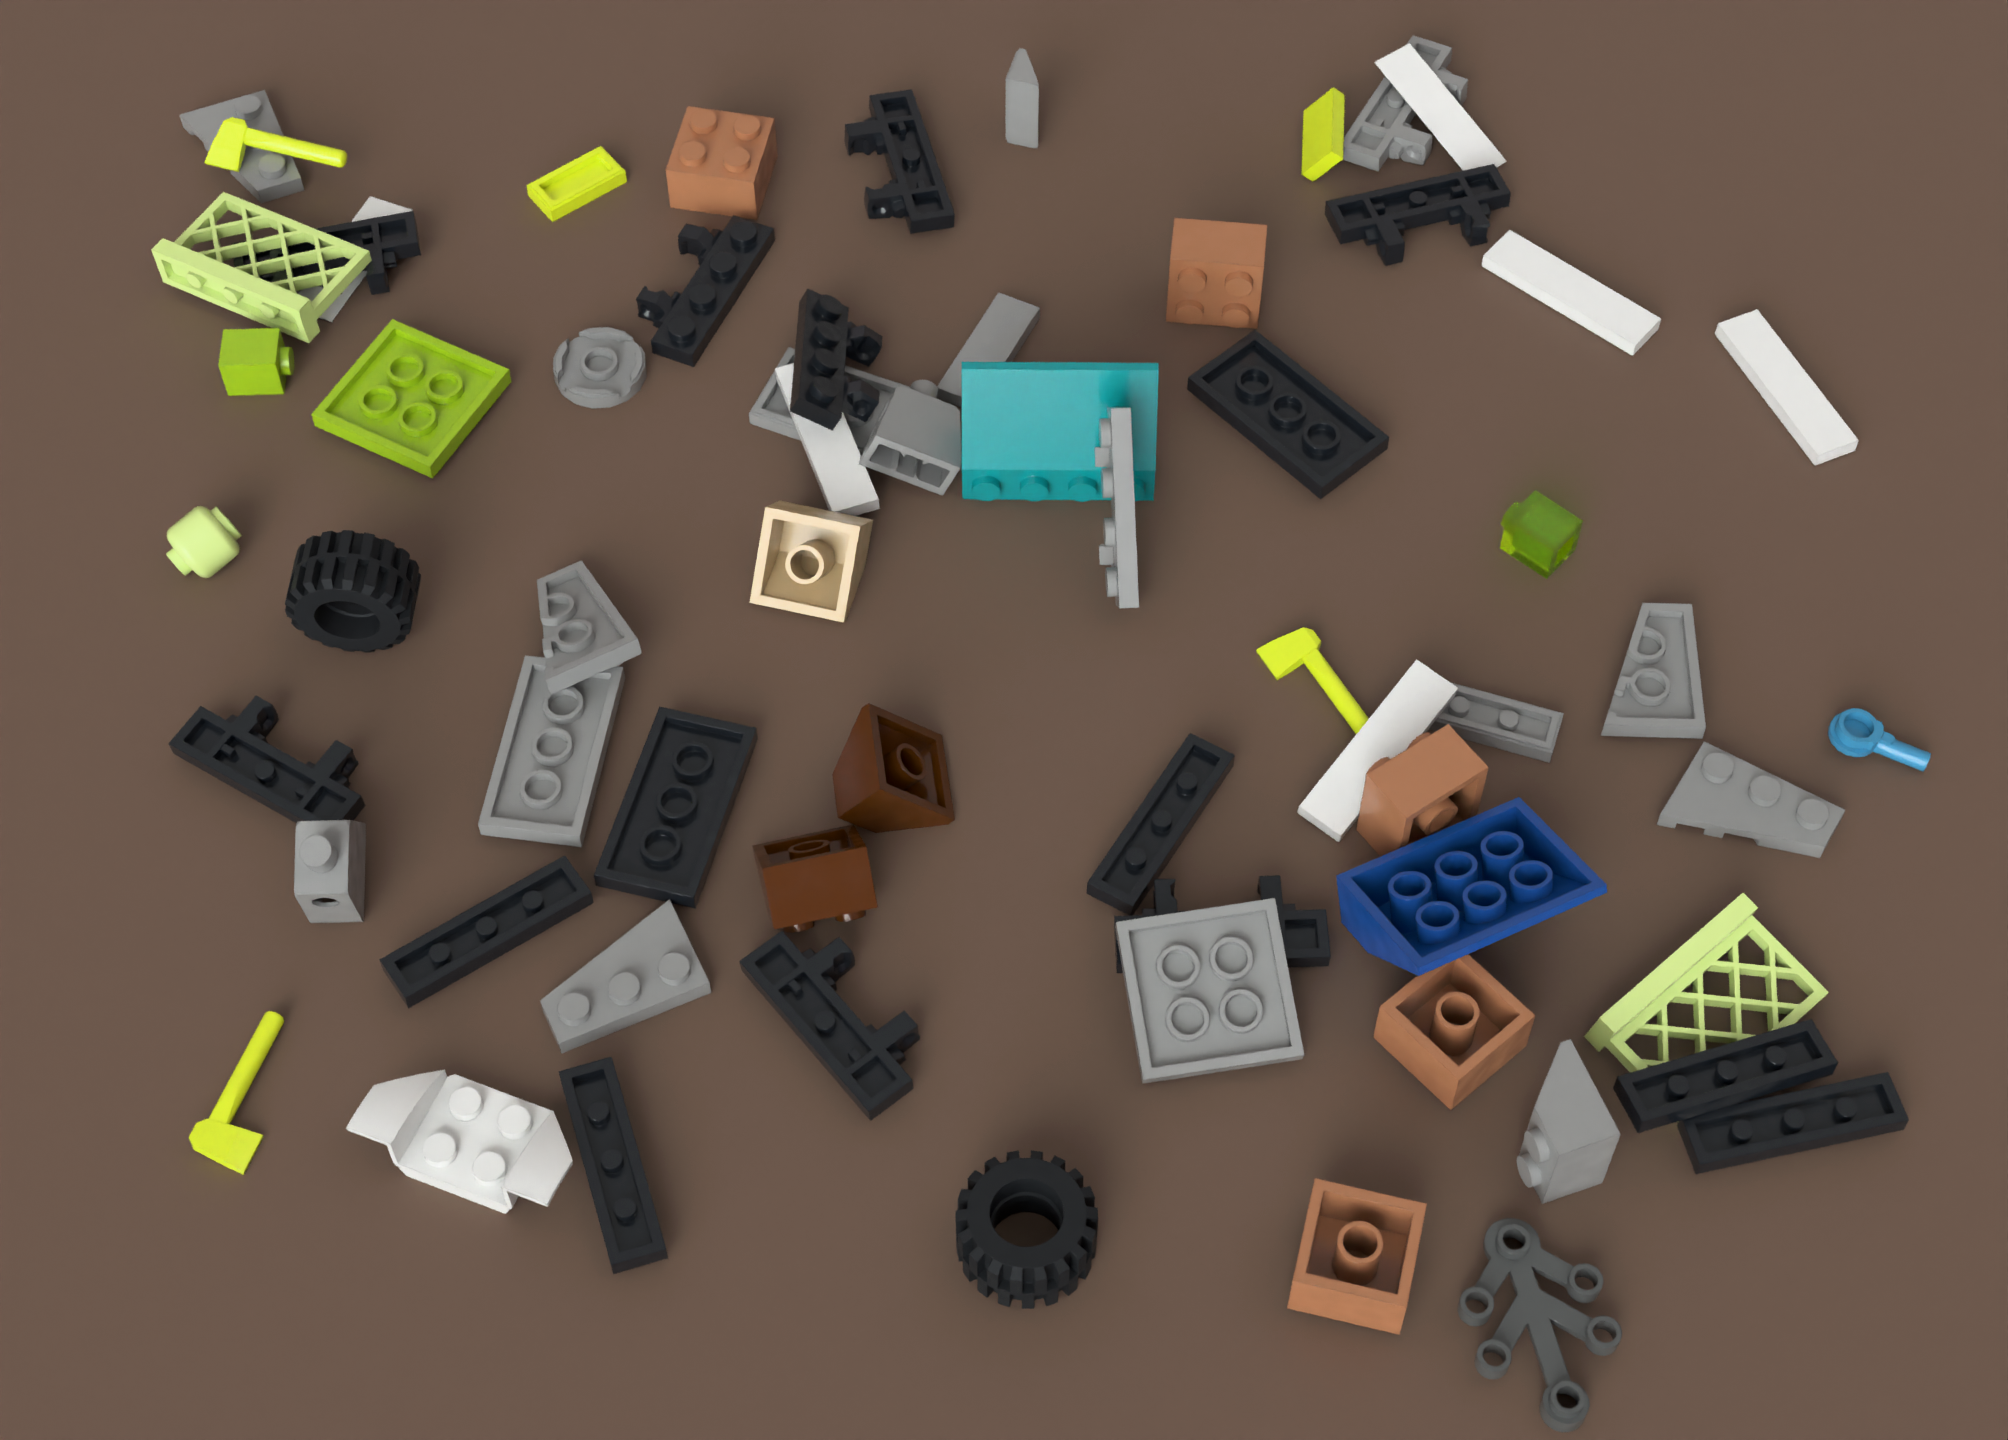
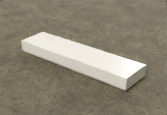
M1511 230L1483 255L1482 267L1632 356L1659 329L1660 317Z
M1758 309L1717 324L1716 337L1814 466L1856 450L1858 438Z
M794 363L775 368L776 379L789 412ZM790 412L829 511L857 516L880 509L879 498L867 469L859 464L861 455L844 413L842 412V418L832 431Z
M1416 659L1299 805L1297 813L1334 840L1340 842L1359 817L1365 776L1369 768L1384 757L1392 759L1405 751L1416 737L1427 732L1454 698L1458 687Z

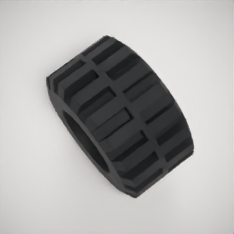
M342 530L339 533L327 531L322 532L321 536L313 535L306 540V544H301L297 550L285 600L286 615L292 619L291 624L296 629L304 631L306 637L311 640L320 641L322 645L331 648L336 647L343 649V651H362L364 653L375 652V649H390L393 647V644L403 642L406 635L410 633L421 581V574L418 573L419 566L415 560L409 559L410 554L406 550L394 546V542L377 538L374 534Z
M1019 1150L1007 1152L1006 1162L999 1163L996 1157L986 1161L985 1174L983 1175L975 1170L968 1178V1190L961 1189L957 1199L958 1210H956V1250L959 1262L963 1261V1273L969 1282L977 1279L978 1291L988 1298L993 1291L998 1293V1304L1010 1307L1012 1299L1022 1300V1309H1034L1035 1300L1044 1299L1046 1306L1058 1302V1292L1060 1290L1069 1296L1078 1289V1277L1086 1279L1091 1270V1259H1095L1098 1208L1094 1207L1095 1196L1091 1187H1083L1084 1176L1076 1168L1067 1173L1065 1171V1160L1054 1156L1051 1162L1044 1161L1043 1152L1031 1150L1030 1158H1020ZM1031 1212L1049 1219L1057 1227L1058 1232L1043 1244L1022 1247L1005 1241L994 1229L1003 1219L1010 1215Z

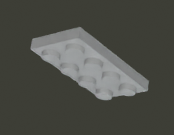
M525 655L478 822L480 834L582 847L625 682L624 668L620 666L609 668L550 695L545 681L546 659L544 657Z

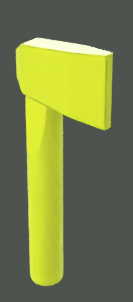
M231 117L223 121L204 163L239 172L246 146L339 168L345 166L348 157L344 150L248 127L245 120Z
M1302 627L1256 649L1257 654L1276 680L1281 679L1302 664H1305L1355 734L1368 721V716L1320 653L1321 640L1314 630Z
M274 1011L265 1012L209 1118L197 1122L189 1135L190 1143L195 1151L243 1175L264 1136L230 1124L284 1024V1018Z

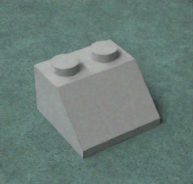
M1571 1039L1560 1042L1534 1106L1527 1131H1525L1519 1156H1517V1168L1521 1179L1528 1188L1534 1187L1542 1204L1602 1184L1621 1135Z

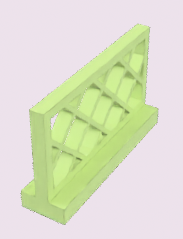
M223 192L175 242L162 238L151 249L164 283L271 328H280L281 332L307 343H310L320 332L317 319L372 261L369 250L226 192ZM228 210L242 215V220L217 225V221ZM271 227L279 232L278 235L253 240L251 231ZM245 233L246 242L221 247L220 238ZM213 240L215 249L201 252L191 250L197 243ZM305 242L315 245L314 250L289 255L288 246ZM282 248L283 257L257 262L256 253ZM246 255L250 256L251 264L238 267L224 264V260ZM341 257L350 259L345 266L329 270L325 268L324 261ZM314 263L319 264L320 272L298 277L293 276L292 268ZM286 270L288 279L270 283L261 279L260 275ZM320 285H323L324 288L312 301L297 294V291Z
M1742 893L1600 1016L1584 1037L1598 1052L1606 1047L1631 1073L1668 1062V1037L1694 1040L1695 1053L1706 1050L1705 1041L1729 1044L1755 1036L1742 1034L1741 1010L1767 1012L1769 1032L1796 1024L1829 992L1753 916L1758 907ZM1747 935L1764 951V965L1739 963L1738 943ZM1728 952V961H1718ZM1706 971L1728 973L1729 997L1704 994L1703 974ZM1740 975L1765 977L1766 1001L1741 998ZM1776 978L1793 980L1808 997L1801 1004L1778 1002ZM1692 984L1693 993L1683 992ZM1671 1002L1692 1004L1694 1028L1668 1026L1667 1005ZM1704 1006L1730 1008L1731 1032L1705 1030ZM1778 1014H1787V1016L1781 1022H1779ZM1657 1015V1025L1647 1024ZM1634 1034L1657 1036L1658 1061L1640 1059L1625 1042Z

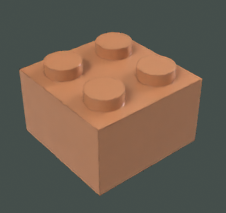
M687 106L666 167L670 208L725 216L735 215L741 218L758 220L778 157L775 118Z
M1174 218L1166 322L1258 329L1267 225Z
M1449 724L1432 734L1425 732L1416 737L1405 751L1392 759L1384 757L1369 768L1365 776L1356 830L1379 856H1383L1469 819L1478 813L1489 767Z
M1467 954L1425 974L1417 975L1384 1002L1379 1008L1373 1038L1443 1104L1452 1110L1527 1046L1536 1015Z
M1315 1178L1287 1308L1400 1335L1408 1305L1427 1204Z

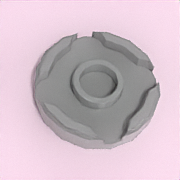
M610 327L585 329L579 332V337L574 338L570 342L569 338L566 339L556 351L553 357L555 383L561 394L576 405L592 409L616 406L628 401L640 391L647 377L645 352L641 345L639 347L634 342L633 337L625 331Z

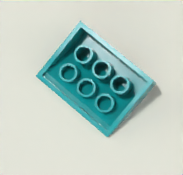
M962 362V499H978L981 501L1075 500L1079 502L1111 500V498L1102 497L1101 468L1107 467H1095V447L1100 446L1099 419L1107 418V408L1130 407L1135 502L1154 501L1159 363Z

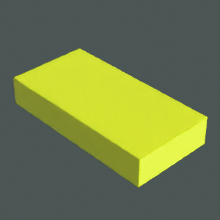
M1334 87L1303 111L1301 175L1312 182L1343 160L1345 94Z
M599 146L531 182L526 187L529 198L554 222L625 184L627 177L626 171L602 146Z

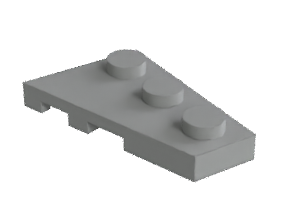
M265 90L179 115L183 128L189 134H195L204 143V147L208 152L223 121L231 117L245 120L249 128L283 136ZM246 146L239 172L230 170L231 174L260 203L304 191L300 174L292 156Z
M582 560L537 580L539 611L544 636L542 646L546 659L545 681L550 695L609 668L617 667L623 662L642 654L638 638Z
M1642 603L1601 736L1702 739L1706 729L1692 604Z
M1704 741L1662 810L1657 825L1675 829L1678 823L1703 828V835L1723 838L1724 833L1752 838L1758 846L1820 858L1840 824L1845 809Z
M669 899L542 998L540 1003L561 1053H565L710 994L711 987Z

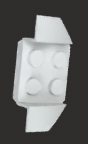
M445 1070L417 1074L373 1085L346 1127L350 1132L387 1145L393 1163L406 1176L504 1214L513 1208L519 1196L548 1207L561 1182L573 1165L570 1151L554 1111L456 1074L447 1077Z

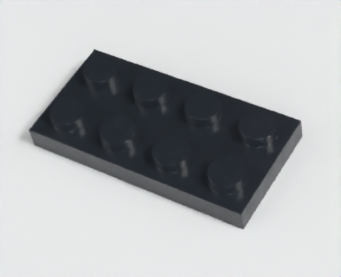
M1256 330L1249 333L1188 377V391L1320 499L1388 448L1389 436Z
M659 707L595 870L594 879L596 886L665 902L670 899L673 904L696 909L757 743V728Z

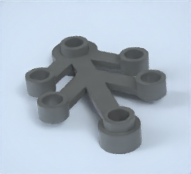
M1515 1218L1498 1220L1489 1227L1483 1242L1484 1253L1489 1262L1475 1286L1467 1288L1461 1294L1457 1307L1458 1315L1464 1323L1470 1326L1486 1324L1494 1308L1493 1298L1508 1275L1510 1276L1516 1298L1492 1339L1482 1342L1478 1347L1474 1360L1475 1368L1480 1375L1487 1379L1503 1377L1507 1373L1512 1360L1511 1352L1527 1326L1547 1386L1539 1406L1541 1418L1547 1426L1555 1431H1574L1585 1420L1589 1410V1398L1586 1391L1579 1384L1570 1380L1552 1324L1584 1341L1592 1353L1600 1356L1610 1355L1617 1349L1622 1337V1330L1618 1322L1609 1316H1597L1592 1319L1540 1290L1534 1272L1566 1287L1569 1296L1579 1303H1590L1597 1299L1603 1286V1276L1593 1265L1579 1264L1574 1267L1543 1250L1537 1232L1528 1223ZM1505 1238L1516 1239L1521 1242L1523 1247L1518 1250L1510 1249L1504 1244L1503 1240ZM1578 1277L1588 1278L1594 1284V1288L1591 1290L1581 1289L1576 1284L1575 1279ZM1478 1300L1485 1306L1486 1310L1482 1313H1474L1467 1308L1466 1302ZM1596 1329L1606 1330L1611 1334L1613 1341L1608 1343L1601 1342L1595 1338L1593 1331ZM1488 1352L1496 1353L1502 1358L1503 1364L1491 1366L1485 1362L1483 1355ZM1560 1394L1569 1395L1575 1400L1576 1406L1574 1408H1564L1558 1403L1556 1396Z

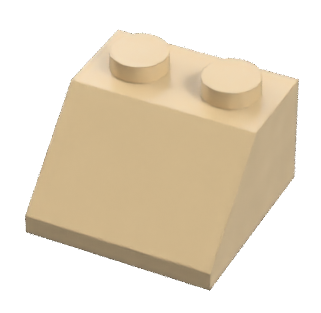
M777 501L766 506L749 603L843 623L846 622L865 569L873 520L785 501Z

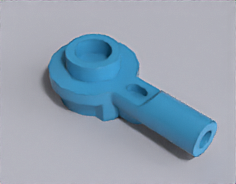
M1847 709L1836 715L1828 726V737L1831 744L1847 756L1865 757L1875 752L1922 772L1925 770L1931 757V753L1895 739L1892 734L1884 731L1882 722L1876 720L1873 715L1862 709Z

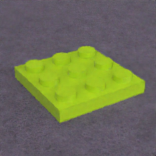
M392 319L311 415L316 427L433 479L512 381L509 369Z

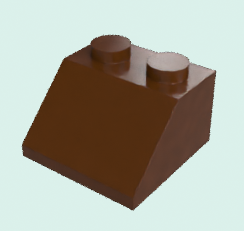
M853 824L752 845L767 912L773 929L783 928L784 932L787 933L801 932L814 927V921L835 917V920L839 922L852 921L864 917L866 910L878 907L867 847Z

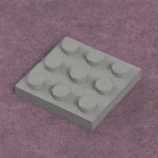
M1275 898L1116 922L1115 929L1142 1084L1303 1059L1304 1049Z

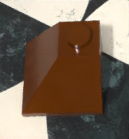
M870 703L863 706L832 774L838 818L874 833L941 826L953 822L955 817L942 735Z

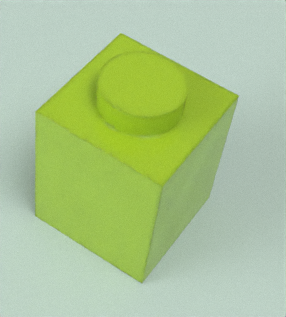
M280 328L223 329L218 366L228 396L285 393L286 377L294 373V353L292 347H285Z

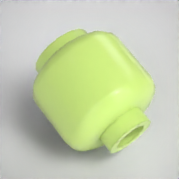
M197 506L167 531V540L173 548L166 555L185 576L193 570L200 577L210 578L239 554L240 546L237 540L242 535L217 506L211 511L206 507Z

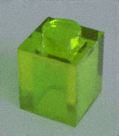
M1535 490L1522 504L1519 502L1513 503L1504 514L1501 521L1504 531L1500 549L1548 579L1576 550L1583 520Z

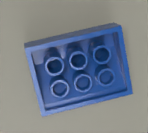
M1520 797L1336 875L1341 923L1368 953L1418 976L1607 893V884Z

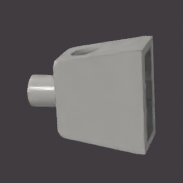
M916 380L911 384L910 388L897 386L875 424L860 457L859 464L943 496L962 464L960 411L956 406L937 399L938 388L931 381Z
M353 820L297 821L295 833L294 894L310 923L364 922L365 823ZM322 898H330L337 901L322 902Z

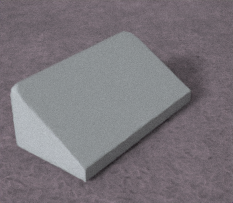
M1019 48L1006 76L1007 143L1037 148L1039 135V83L1026 49Z

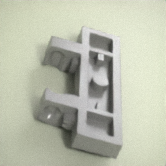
M1412 35L1407 44L1410 43L1462 106L1467 99L1468 79L1454 75L1446 69L1451 62L1452 47ZM1386 76L1344 136L1343 160L1378 172L1388 156L1391 159L1401 158L1405 162L1424 165L1431 154L1432 135L1412 128L1410 123L1416 113Z
M1109 407L1107 408V418L1099 419L1100 446L1095 447V467H1107L1101 468V489L1103 498H1111L1112 518H1103L1104 544L1099 545L1100 565H1111V567L1105 568L1107 597H1115V604L1119 609L1139 608L1131 408Z

